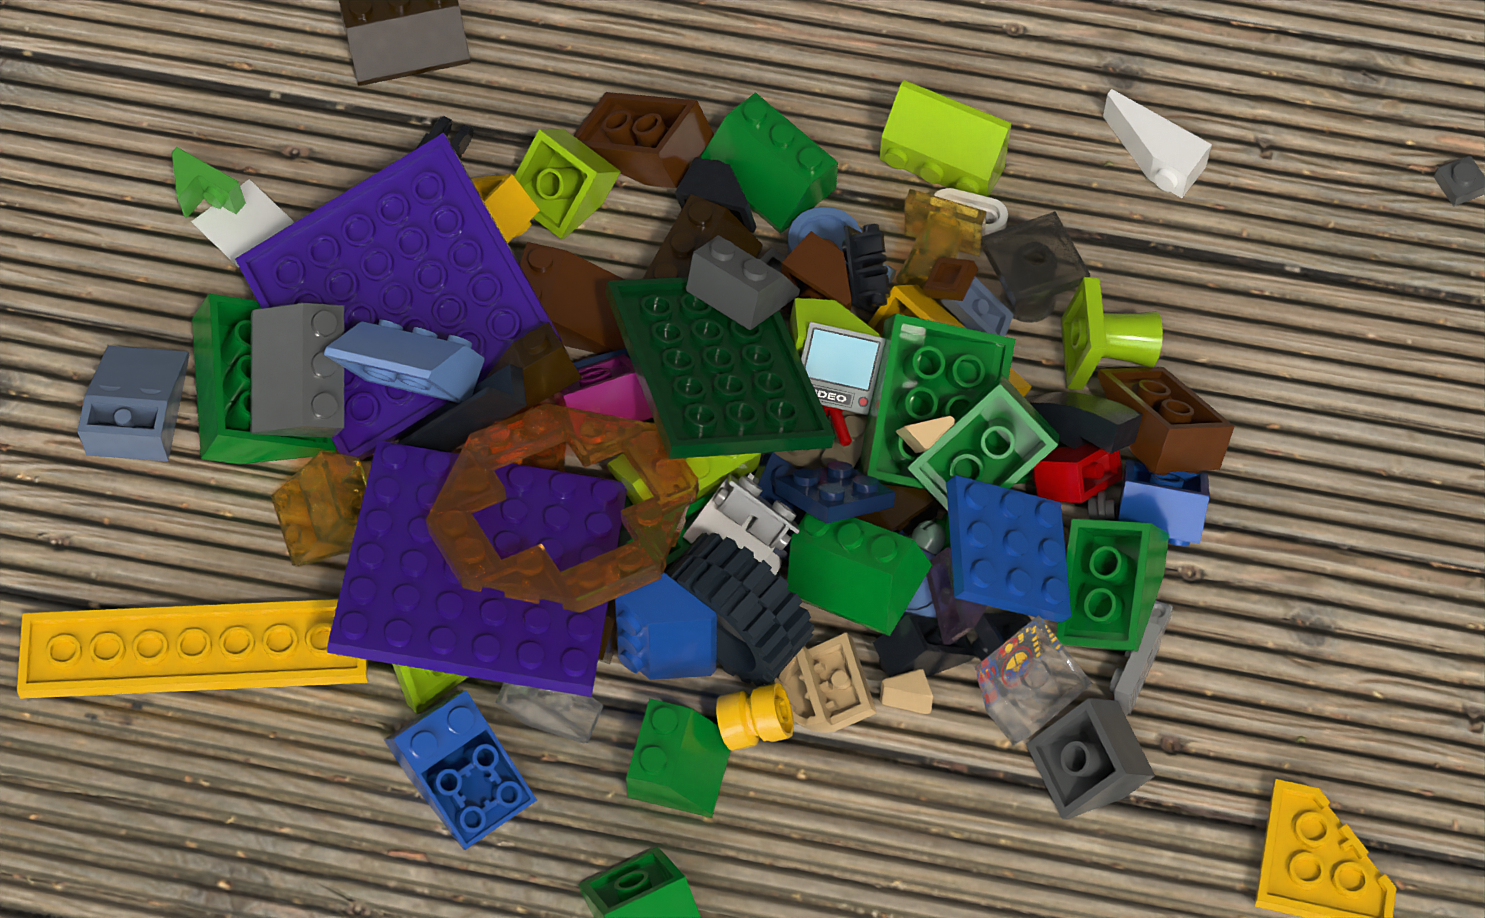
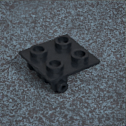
M878 224L864 225L862 233L847 225L844 226L845 240L842 242V251L848 263L852 305L875 314L880 306L887 305V298L891 296L889 278L886 275L888 267L883 266V263L887 261L886 255L882 254L886 252L884 232L879 231Z

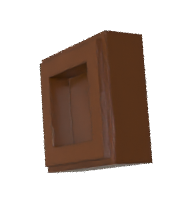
M938 257L923 290L927 297L963 301L978 271V267L974 260Z

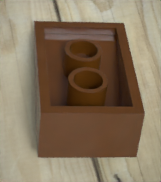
M606 92L574 134V137L620 170V174L644 185L675 189L681 183L694 158L701 155L714 136L697 100Z
M527 242L520 266L559 333L562 344L566 347L597 354H606L626 348L605 294L607 281L625 279L567 250Z
M1164 367L1099 369L1097 377L1107 399L1121 403L1143 414L1136 441L1129 445L1131 453L1145 464V468L1148 471L1157 475H1167L1169 472L1186 471L1197 474L1203 470H1220L1235 426Z

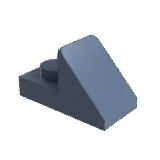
M974 277L963 301L941 299V303L949 309V313L967 329L1006 336L1014 314L976 277Z

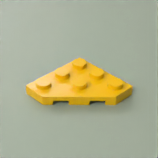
M1275 779L1271 793L1254 907L1303 918H1393L1397 888L1386 874L1382 875L1367 856L1368 850L1347 823L1343 825L1329 807L1330 801L1320 788Z

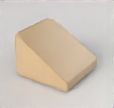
M952 416L907 425L896 430V432L915 453H921L928 450L955 424V419Z
M917 669L883 679L880 692L881 704L917 713H931L933 695L924 670Z

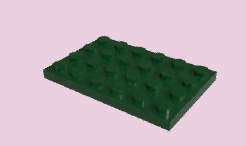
M688 277L607 281L605 292L669 459L832 448L835 434L779 310L749 330L687 292Z

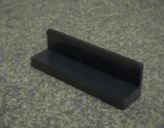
M512 364L507 365L475 385L472 397L462 403L452 401L446 403L429 414L407 434L400 437L399 442L396 444L448 453L527 406L522 368Z

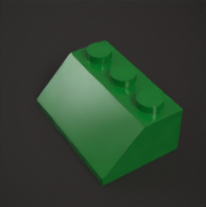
M756 92L727 114L700 157L707 160H720L725 164H730L750 208L780 234L789 228L802 212L814 208L835 191L837 187L838 162Z
M806 512L798 525L799 533L796 534L794 532L791 537L787 578L789 585L787 589L792 593H797L806 604L890 636L932 567L929 559L914 539L854 517L826 524Z

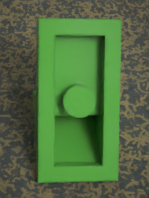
M178 147L172 151L176 193L185 218L189 217L204 198L217 209L224 207L234 214H237L246 204L239 181Z

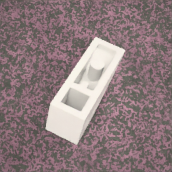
M1110 90L1107 94L1103 118L1146 177L1160 189L1172 192L1183 198L1206 168L1212 144L1115 90Z

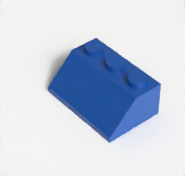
M649 562L615 597L618 657L620 661L631 672L638 673L640 671L650 680L711 676L716 671L717 613L653 563Z

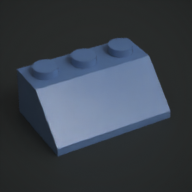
M379 320L378 325L361 321L328 345L324 352L325 356L365 381L456 403H462L472 397L485 360L484 357L471 349L472 343L464 338L449 335L446 341L438 339V335L418 327H414L411 333L403 331L402 326L387 320Z

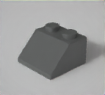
M719 235L693 252L686 287L687 292L749 330L798 297L800 289L782 273Z
M1088 698L1026 743L1062 819L1067 820L1121 800L1155 777L1118 701Z

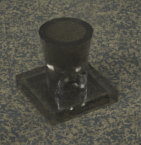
M1056 211L982 236L981 247L1003 286L1000 301L1014 314L1013 318L1018 321L1033 323L1047 318L1055 308L1056 294L1079 287L1084 277H1090L1086 265Z

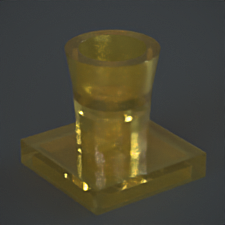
M909 189L905 200L904 235L914 237L916 240L905 263L896 276L898 284H917L923 289L938 257L957 258L958 251L980 257L985 243L987 211Z

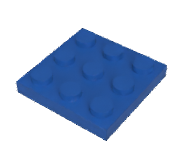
M957 475L947 481L954 598L1059 623L1070 618L1071 606L1061 502Z

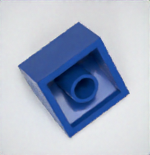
M1126 459L1117 521L1152 523L1169 533L1168 543L1172 545L1189 546L1190 542L1200 544L1210 498L1208 474L1202 472L1195 474L1185 471L1157 475L1148 471L1143 462Z

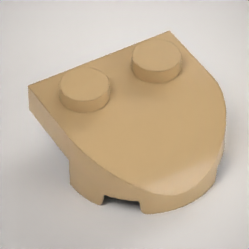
M848 633L839 635L810 649L804 646L783 669L779 678L774 680V683L782 684L786 690L794 722L810 731L820 733L834 732L877 714L853 638Z

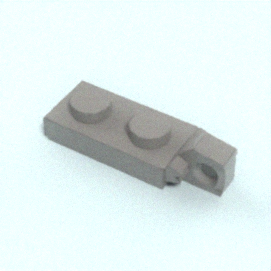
M1156 600L1138 652H1125V657L1129 658L1124 669H1116L1110 684L1109 692L1115 694L1114 701L1119 702L1124 714L1127 716L1131 714L1160 649L1161 639L1172 617L1173 606Z

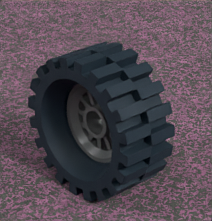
M702 533L672 564L665 574L717 613L716 664H721L724 671L733 677L738 674L741 681L747 684L753 682L757 687L771 684L812 638L814 624L809 622L811 616L807 609L799 606L803 601L798 594L792 593L787 589L789 585L782 576L776 577L770 571L772 567L766 561L762 560L759 562L755 559L753 551L745 546L740 549L735 540L728 537L723 540L717 533H711L710 535Z

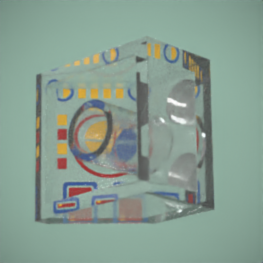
M1039 615L975 666L986 712L1012 745L1033 735L1093 684Z

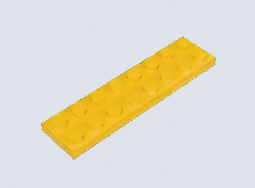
M338 599L22 613L17 693L20 699L368 683V660L327 653L328 640Z

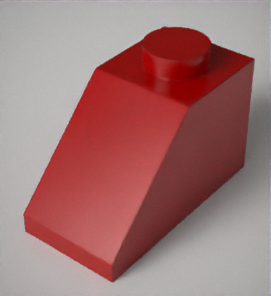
M1091 442L1076 449L1068 446L1052 450L1033 468L1032 476L1033 482L1036 485L1037 496L1057 502L1082 503L1098 494V492L1123 479L1120 450L1110 454Z

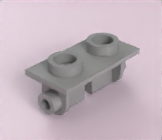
M729 473L727 480L731 488L727 491L721 487L712 500L718 505L717 510L724 513L740 526L752 514L756 517V520L750 526L748 532L765 543L770 549L776 547L780 551L783 550L791 539L786 534L789 528L796 534L800 531L798 524L794 521L797 514L778 500L772 505L760 496V493L763 491L762 488L748 477L742 475L738 480Z

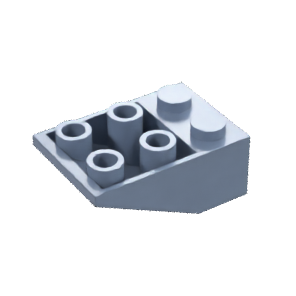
M107 346L85 394L77 430L86 456L169 462L190 356L188 351Z

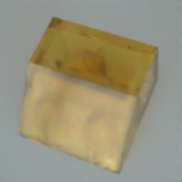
M320 451L271 495L292 566L301 567L350 552L367 485V479L360 458Z

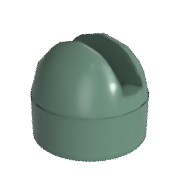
M926 520L916 526L910 538L914 539L919 547L939 556L945 544L946 534L940 524Z

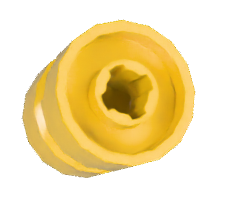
M776 682L759 686L752 690L751 696L742 690L718 697L716 703L717 722L720 734L729 750L735 751L756 746L759 738L763 741L775 742L793 736L794 719L792 708L782 684Z

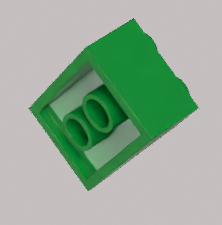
M1001 375L955 418V424L928 450L921 452L907 468L948 511L946 482L955 475L1010 489L1058 446L1059 434L1018 390Z
M1072 519L1066 557L1071 617L1062 623L1058 622L1055 644L1138 652L1164 577L1169 533L1152 523Z

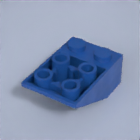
M467 690L454 692L384 739L407 777L463 850H466L537 801Z

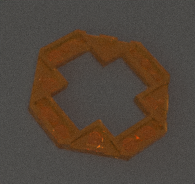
M546 403L469 435L426 518V524L430 536L464 589L481 592L483 587L504 591V595L507 598L539 604L540 600L544 599L562 603L565 610L582 613L661 579L667 566L666 558L671 547H675L686 522L685 515L689 505L694 503L699 492L698 477L684 458H668L656 424ZM565 441L584 468L623 452L654 496L621 510L622 523L634 539L633 542L561 572L542 543L501 560L472 513L507 500L505 487L494 470Z

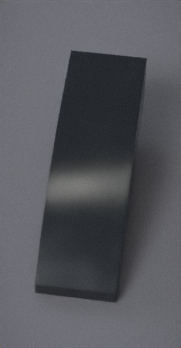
M1052 392L1038 394L1026 399L1059 434V441L1073 449L1089 442L1110 454L1135 443L1143 416L1142 413L1121 403L1077 392Z

